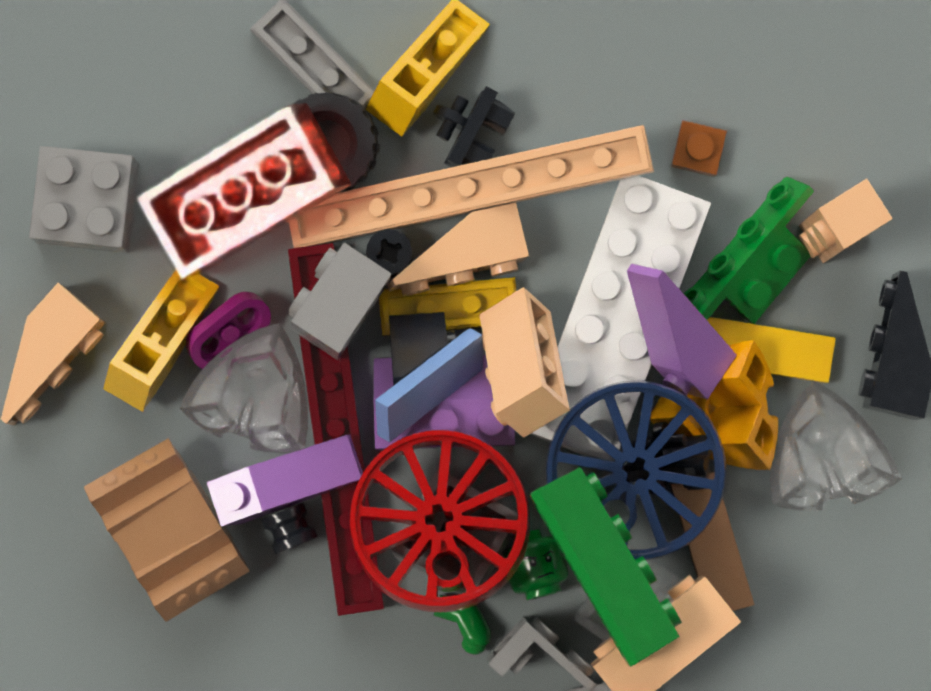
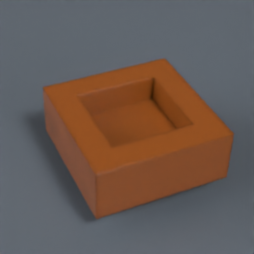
M682 120L671 167L715 177L727 131Z

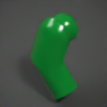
M440 594L439 597H447V596H446V595H443V594ZM475 605L453 612H434L433 616L458 624L463 636L461 645L467 653L477 655L484 652L486 645L491 641V630L478 606Z

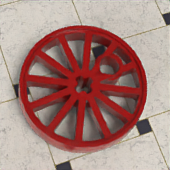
M448 430L424 431L406 436L392 443L381 451L367 466L358 481L351 502L349 518L350 535L361 567L369 579L384 594L413 609L426 612H453L467 609L487 600L497 593L514 575L525 555L529 541L530 509L527 495L519 476L510 463L493 447L473 436ZM441 445L436 496H434L414 453V449ZM453 447H462L479 454L448 497ZM404 455L425 501H422L384 474L382 470L396 458ZM489 463L495 465L507 479V482L462 502L468 490ZM375 482L405 502L414 511L366 507L364 502L370 487ZM514 495L516 498L517 520L469 516L478 509L504 497ZM444 512L446 519H453V521L446 523V531L437 532L434 525H427L435 521V513ZM363 520L398 522L411 525L367 546L364 545L361 526ZM466 531L507 532L516 534V538L510 554L507 558H503ZM417 540L390 578L385 577L372 561V558L403 543ZM455 541L470 548L499 570L486 582L478 587L475 586L470 575L468 559L465 553L457 547ZM431 546V552L427 557L425 565L428 575L426 595L415 594L401 588L400 585L419 558ZM445 556L455 557L461 563L458 576L451 580H442L434 573L437 561ZM463 586L466 589V592L462 594L438 597V590L453 592Z

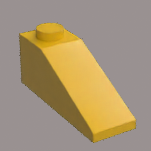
M451 0L382 77L365 110L402 137L427 109L486 32L490 24L460 1Z
M180 263L110 362L103 389L143 412L174 366L186 345V338L189 332L200 322L215 297L219 285Z

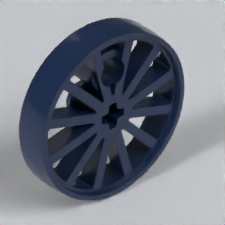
M622 381L609 384L579 400L565 414L557 426L549 445L546 460L547 484L558 479V462L612 471L613 474L599 478L603 488L615 483L617 484L612 492L607 493L608 497L602 500L601 503L604 506L608 501L621 500L628 506L630 517L625 525L629 532L637 519L638 513L635 502L636 496L639 494L657 547L629 549L635 560L641 556L645 560L661 558L684 548L694 541L715 516L726 484L725 452L720 436L710 418L693 400L671 387L649 381ZM627 392L644 393L635 448L632 446L615 399L616 394ZM654 396H662L680 405L681 410L652 445L645 450ZM602 399L605 400L623 452L580 417L587 408ZM692 415L704 430L707 440L655 458L658 451L686 418ZM571 425L576 426L614 458L615 461L561 452L562 442ZM707 450H712L715 478L708 479L660 470L659 467ZM637 457L645 460L644 469L650 472L647 480L639 478L633 484L627 481L628 472L623 469V464L625 461L633 463ZM657 480L711 489L710 500L702 515L699 517L659 484ZM649 489L685 518L692 527L677 539L667 542Z

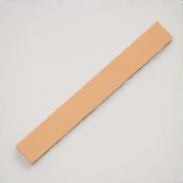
M644 125L285 205L294 248L333 243L374 234L384 229L402 228L654 172L646 129Z

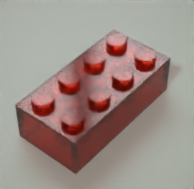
M307 103L287 105L141 194L137 199L181 279L202 274L352 184Z

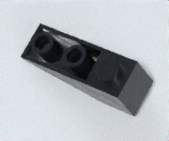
M900 270L892 275L891 281L885 279L882 285L879 306L884 307L885 310L881 325L875 324L870 336L868 349L875 352L871 370L864 369L858 395L865 397L862 408L912 420H920L925 418L931 391V358L908 273Z

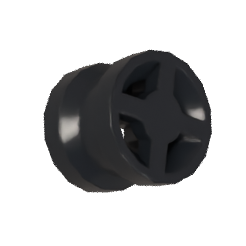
M384 229L378 231L370 238L367 244L366 255L367 258L392 273L390 278H394L412 263L413 252L410 241L403 233L395 229Z
M304 502L261 520L264 528L271 531L274 542L272 547L275 554L318 537L315 528L308 526L305 518L307 509Z

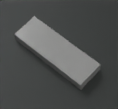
M279 0L250 28L251 32L312 94L329 92L344 95L356 100L366 109L374 90L286 0Z

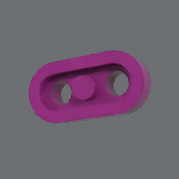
M246 291L233 295L189 332L186 338V351L188 355L202 369L215 370L223 367L267 330L271 321L269 307L259 295L253 292ZM249 308L244 316L238 317L241 311ZM209 337H213L211 343L202 346Z

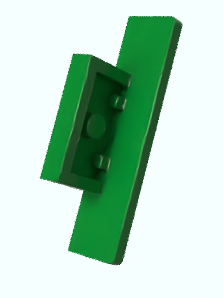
M785 177L781 182L774 185L767 193L766 200L756 212L739 226L736 236L726 248L713 257L706 272L692 288L683 293L706 320L725 299L745 320L755 324L810 258L807 248L785 227L813 194L814 190L809 185L790 177Z

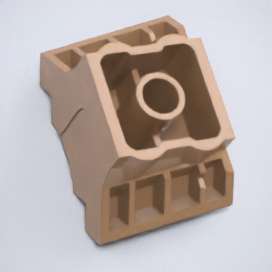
M169 438L84 486L90 503L101 516L107 531L119 545L130 563L136 579L146 590L154 608L165 622L250 571L233 542L232 535L226 526L221 527L213 504Z

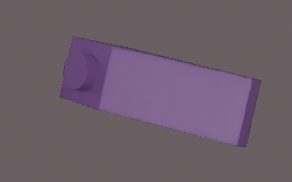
M631 264L627 270V275L651 364L664 377L663 385L671 387L686 396L689 394L708 399L737 354L664 271Z
M344 435L245 467L208 481L207 486L222 527L244 524L359 481L363 472L351 436Z

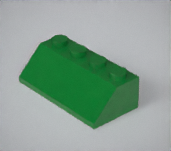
M581 467L533 491L530 493V499L626 664L632 667L680 637L675 627L682 622L669 599L666 598L659 602L650 585L656 582L657 579L645 558L641 556L635 560L625 543L633 538L619 514L610 518L601 501L607 498L608 495L596 474L592 472L586 476Z

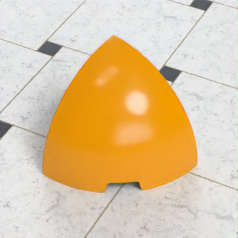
M743 341L729 345L737 356L709 398L703 399L689 394L687 397L693 400L714 424L724 448L726 464L746 469L770 470L777 444L778 417L768 413L766 393L768 388L774 386V382L765 357L755 341ZM661 396L651 412L650 421L653 424L656 422H667L669 424L681 410V406ZM689 415L674 433H685L686 436L706 435L692 415ZM713 452L711 453L710 459L714 460Z

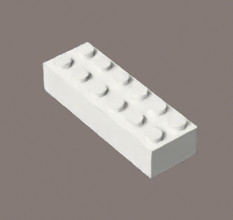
M641 176L621 179L619 181L557 346L569 409L589 393L606 385L622 381H645L651 361L627 270L631 264L662 270L680 288L711 202ZM627 392L615 395L626 430L641 392ZM602 399L587 408L580 417L610 443L620 449V440L606 402ZM566 413L529 435L551 442L557 426ZM571 425L561 447L588 457L615 461L614 458L576 426Z

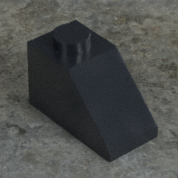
M444 312L389 315L393 386L456 338L455 330L446 331Z

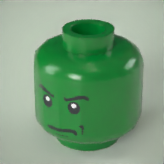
M540 529L530 531L525 555L518 569L509 580L512 591L520 595L525 594L527 601L562 591L560 584L564 583L568 578V569L564 555L552 536L542 537ZM512 547L504 551L503 558L508 557Z

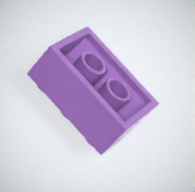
M483 355V370L391 442L377 435L375 399L393 386L392 358H374L375 449L384 450L392 443L406 436L431 430H448L464 433L487 443L491 447L514 446L515 430L509 425H502L496 419L491 409L493 395L491 384L485 373V369L488 367L486 355ZM431 445L417 449L441 448V445Z

